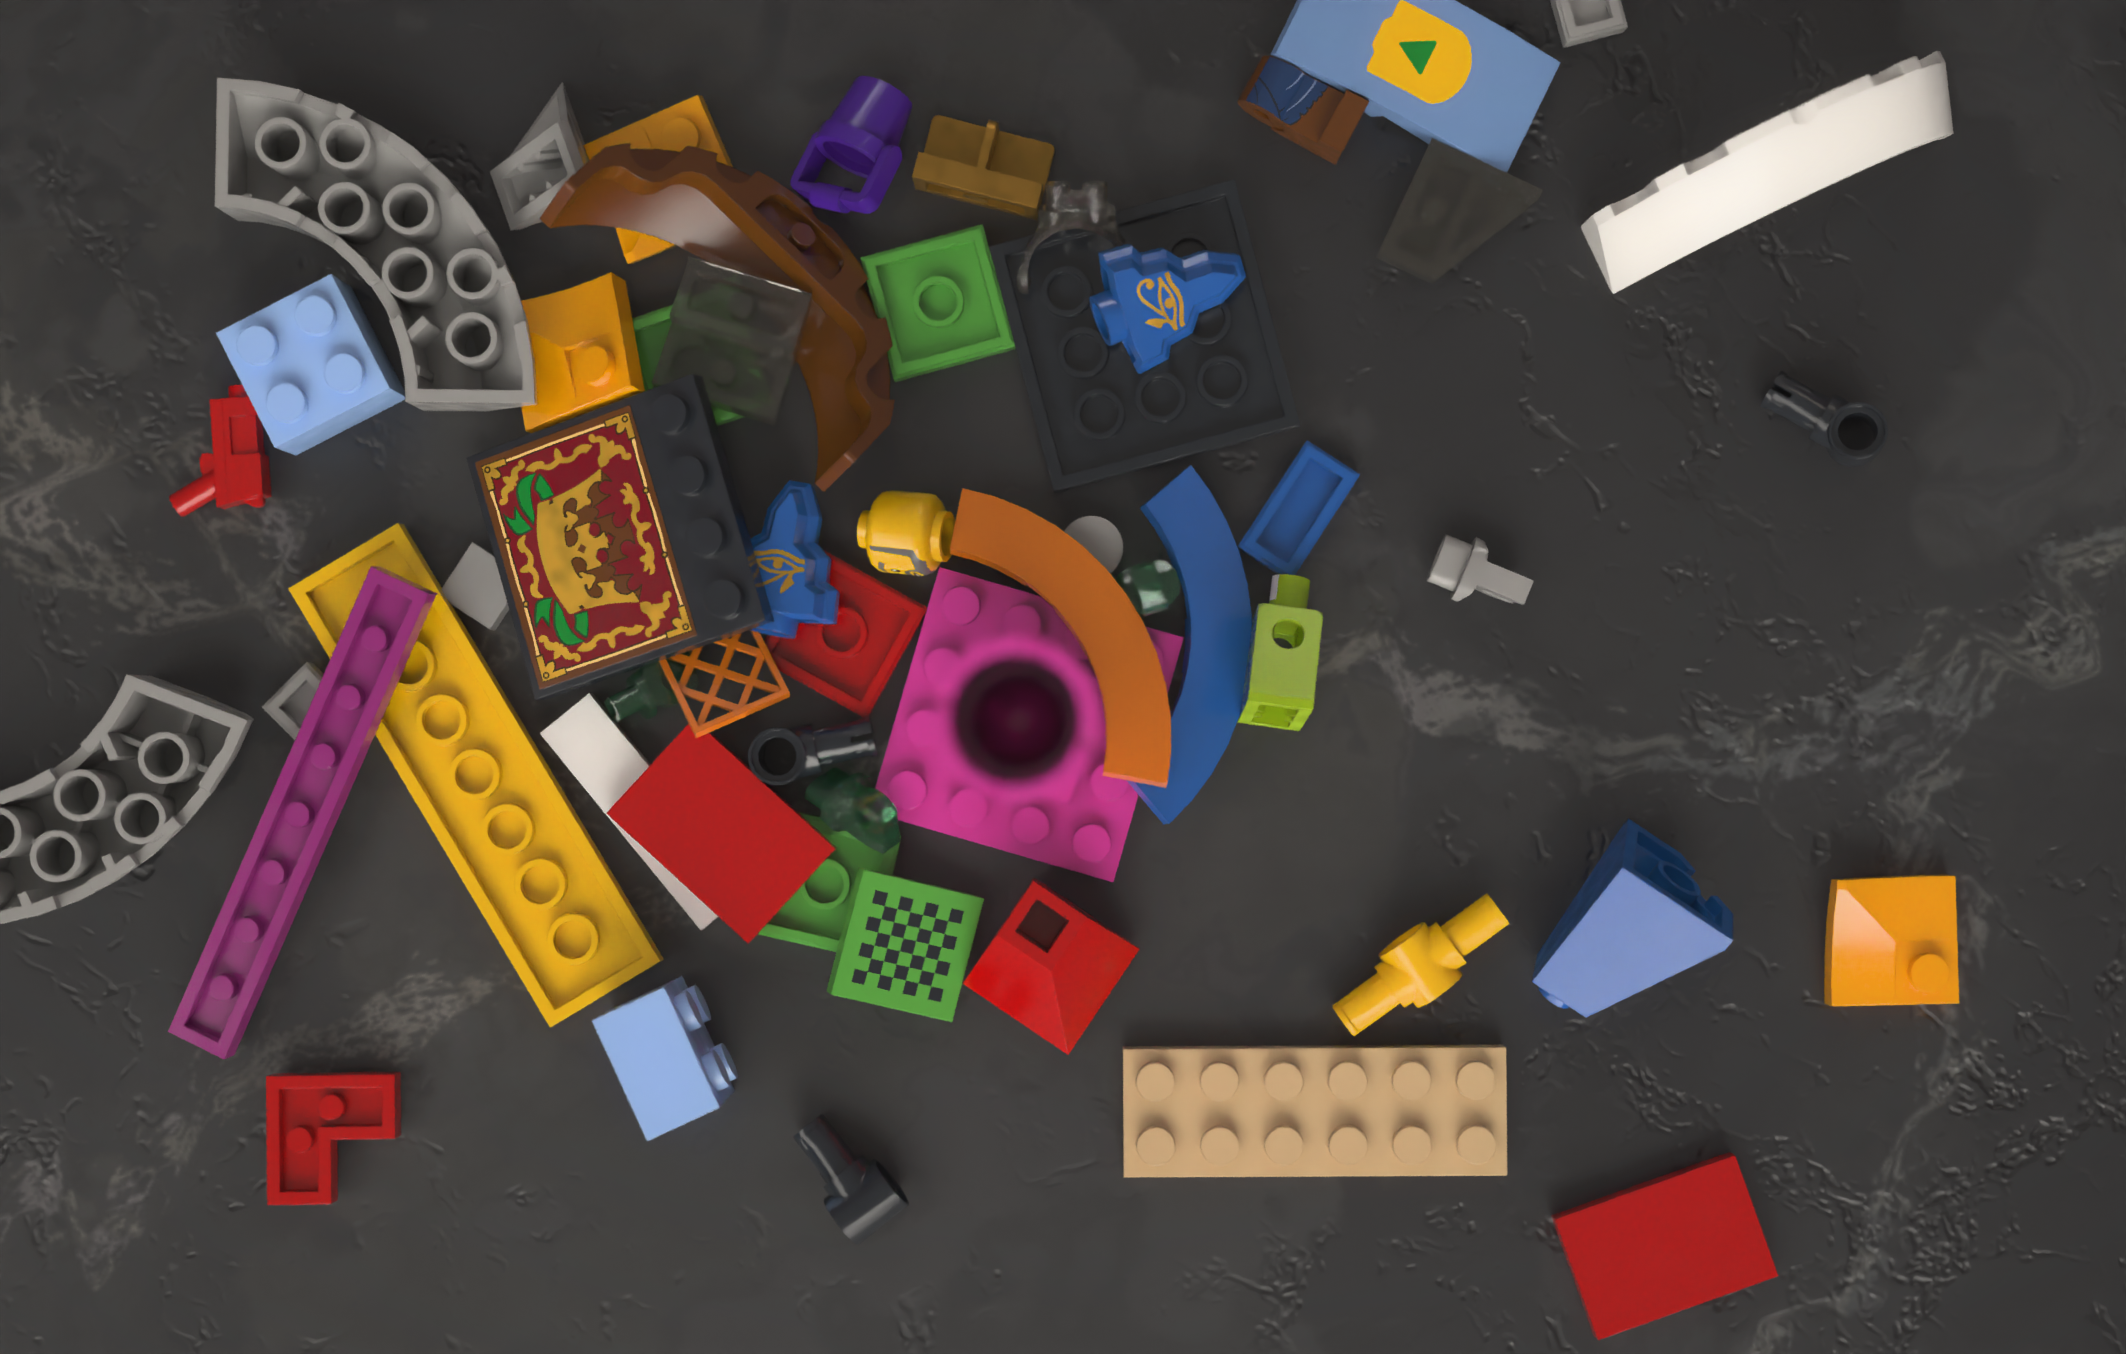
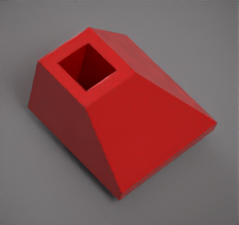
M1034 877L962 984L1069 1055L1139 951V948Z

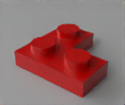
M401 1072L273 1073L266 1076L267 1205H321L336 1202L338 1200L337 1140L396 1139L401 1136Z

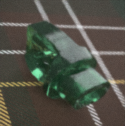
M1149 560L1128 567L1119 573L1116 578L1117 583L1125 591L1138 614H1143V616L1169 609L1168 605L1177 598L1180 592V581L1177 571L1164 560Z
M691 651L682 654L690 657ZM666 659L679 683L686 665ZM659 661L636 670L626 679V689L608 697L604 701L606 709L615 723L637 712H640L646 720H649L657 715V707L679 705L673 690L667 689L663 685L662 678L665 674ZM694 668L687 688L696 690L699 678L696 668Z
M833 767L808 786L805 792V799L821 810L820 819L833 831H847L857 840L882 854L900 842L898 811L885 794L878 789L871 788V779L866 774L858 772L849 775L839 767Z

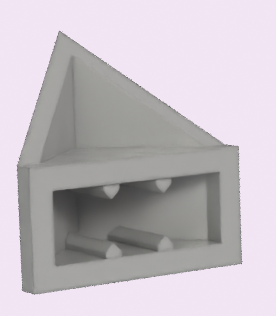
M563 82L510 157L490 171L511 231L542 222L540 217L561 186L589 161L583 147L585 143Z

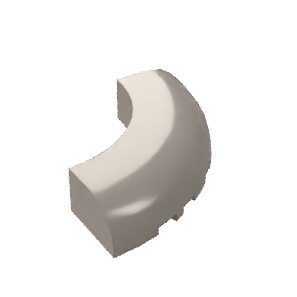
M126 674L116 698L104 717L86 739L80 743L81 747L72 756L55 768H49L23 783L0 791V924L39 916L80 901L118 881L152 857L192 819L215 791L236 758L254 719L231 706L154 676Z

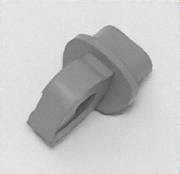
M1447 534L1439 546L1427 576L1428 582L1450 590V599L1456 602L1469 596L1475 589L1511 604L1515 602L1524 605L1534 582L1515 572L1487 562L1488 548L1483 540L1476 537L1469 544Z

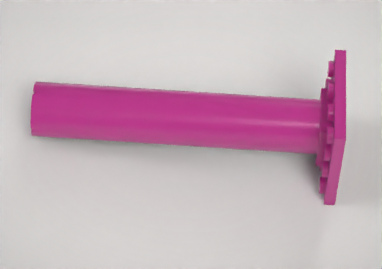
M939 567L868 812L1114 882L1138 794L1126 780L1103 776L1106 751L1105 720L1100 690L1088 657L1084 654L1072 632L1056 614V610L1041 596ZM1146 627L1159 658L1168 694L1184 637Z

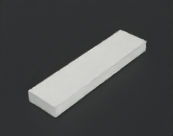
M588 693L540 733L605 814L651 765L593 693ZM608 816L700 930L705 929L718 918L709 907Z

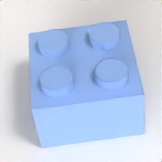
M332 274L216 333L274 448L290 454L298 455L405 400V391L352 287Z
M682 976L622 1003L592 1020L647 1141L720 1108L735 1092L731 1081L738 1078L735 1064L723 1043L714 1046L704 1023L711 1020V1014L701 991L696 985L687 988Z

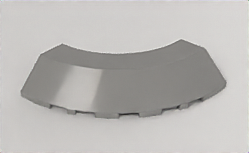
M217 78L215 207L237 221L267 223L309 235L331 246L355 268L367 284L372 287L390 318L389 322L400 351L405 381V401L423 411L485 412L537 405L534 353L528 321L515 281L497 243L474 208L451 181L409 143L383 126L359 115L354 110L340 103L329 102L304 93L300 89L267 82Z

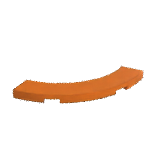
M962 488L950 545V554L974 560L999 570L1024 586L1030 587L1056 610V614L1072 632L1084 654L1088 657L1100 690L1105 720L1106 746L1103 776L1166 788L1171 758V715L1166 683L1156 649L1145 624L1125 591L1109 571L1083 545L1056 525L1023 507L998 497Z

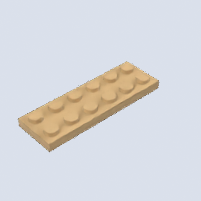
M1503 1045L1123 1046V1176H1507L1506 1047Z

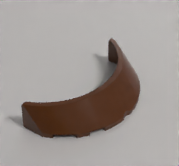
M631 143L603 148L561 186L540 217V220L549 228L597 225L632 230L659 238L703 259L744 290L774 323L791 349L802 371L812 400L818 434V460L815 484L823 492L826 491L890 425L895 399L890 400V369L887 354L888 350L893 346L886 317L878 319L875 313L874 306L863 285L868 280V277L860 263L834 229L819 221L814 215L812 208L806 202L758 170L750 176L731 166L717 162L716 157L718 153L691 146H686L681 152L661 149H630Z

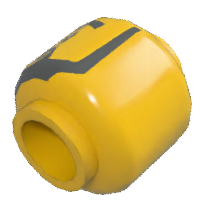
M897 490L885 491L876 497L870 510H863L860 514L857 524V541L861 548H866L870 563L878 571L925 576L932 574L941 562H947L952 556L950 554V545L955 518L951 511H945L943 502L934 494Z

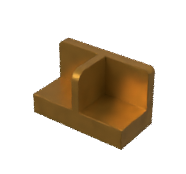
M936 115L931 122L924 153L918 152L912 178L916 190L1037 220L1055 149L1050 143L999 131V122L988 120L987 126L983 127Z

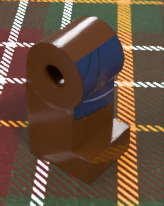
M1264 55L1258 62L1237 103L1249 115L1272 127V131L1336 165L1362 118L1369 101L1348 90L1342 93L1306 75L1286 61Z

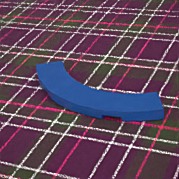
M1192 465L1182 470L1140 507V510L1154 527L1163 543L1174 568L1176 578L1181 582L1187 619H1185V649L1181 672L1183 677L1178 696L1172 710H1170L1171 758L1167 787L1127 781L1163 825L1170 824L1194 799L1213 773L1229 744L1241 713L1252 629L1248 583L1238 547L1228 522L1215 498Z

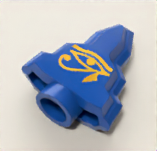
M1126 244L1098 252L1101 278L1105 291L1090 296L1089 301L1096 326L1105 343L1111 346L1122 341L1137 373L1141 374L1168 360L1171 345L1193 333L1199 313L1223 303L1246 278L1241 257L1236 253L1201 250L1178 258L1163 247L1139 253L1132 245Z
M789 480L768 507L762 533L750 538L774 617V622L751 629V631L795 639L799 622L837 624L840 592L830 585L831 558L818 545L823 519L815 488L812 484Z

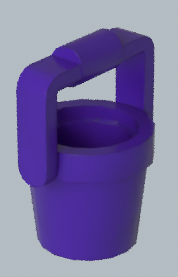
M858 76L855 78L830 118L824 121L819 131H816L811 137L791 177V187L804 200L817 208L840 213L854 211L870 214L880 206L902 160V151L899 144L912 111V103L909 98L891 84L870 76ZM826 158L855 175L867 178L861 192H854L847 187L823 182L814 183Z

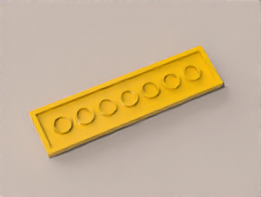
M397 523L288 589L330 659L371 566H381L437 593L375 735L551 1028L664 959L455 609L442 592V587L404 524Z

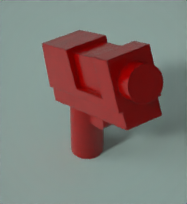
M243 385L228 386L229 398L209 399L213 454L203 453L199 462L202 476L169 495L172 506L181 517H185L215 498L216 507L227 509L243 504L262 508L266 503L265 498L272 497L269 456L265 455L263 424Z

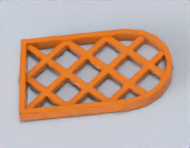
M750 630L758 648L739 642L742 633L732 636L731 639L725 638L713 642L727 647L720 666L698 660L703 646L693 649L690 657L679 654L667 658L686 665L679 683H677L667 660L659 661L696 738L790 697V692L760 633ZM735 650L757 657L750 676L728 670ZM764 661L777 685L758 679ZM694 668L716 675L708 694L687 688ZM724 678L745 685L738 704L716 697ZM753 688L772 693L747 704ZM685 697L704 703L697 722ZM712 706L730 711L706 722Z

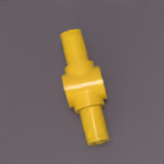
M1487 893L1441 927L1437 922L1430 927L1425 922L1419 923L1400 935L1379 953V958L1382 962L1375 966L1377 970L1375 975L1332 1005V1007L1353 1036H1356L1400 1003L1404 1008L1412 1002L1416 1007H1422L1442 995L1462 977L1463 973L1459 968L1467 963L1463 957L1510 923Z

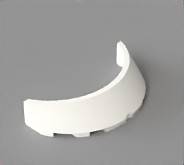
M1935 51L1918 60L1917 56L1911 57L1870 77L1868 74L1818 96L1737 135L1713 151L1693 161L1677 166L1655 178L1637 193L1610 204L1593 214L1581 225V229L1611 292L1616 293L1690 253L1840 180L1901 153L1952 135L1953 125L1947 71L1940 51Z

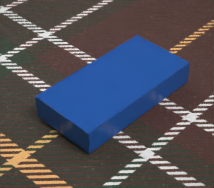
M1307 440L1237 546L1238 549L1276 574L1295 575L1360 474Z

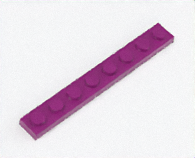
M381 566L370 567L168 1030L169 1033L222 1059L235 1055L437 593Z

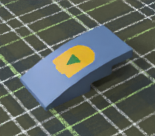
M1297 0L1270 54L1275 58L1290 63L1306 75L1342 93L1348 90L1368 100L1369 103L1364 113L1371 117L1384 116L1432 147L1445 146L1492 176H1506L1561 63L1519 36L1456 0Z

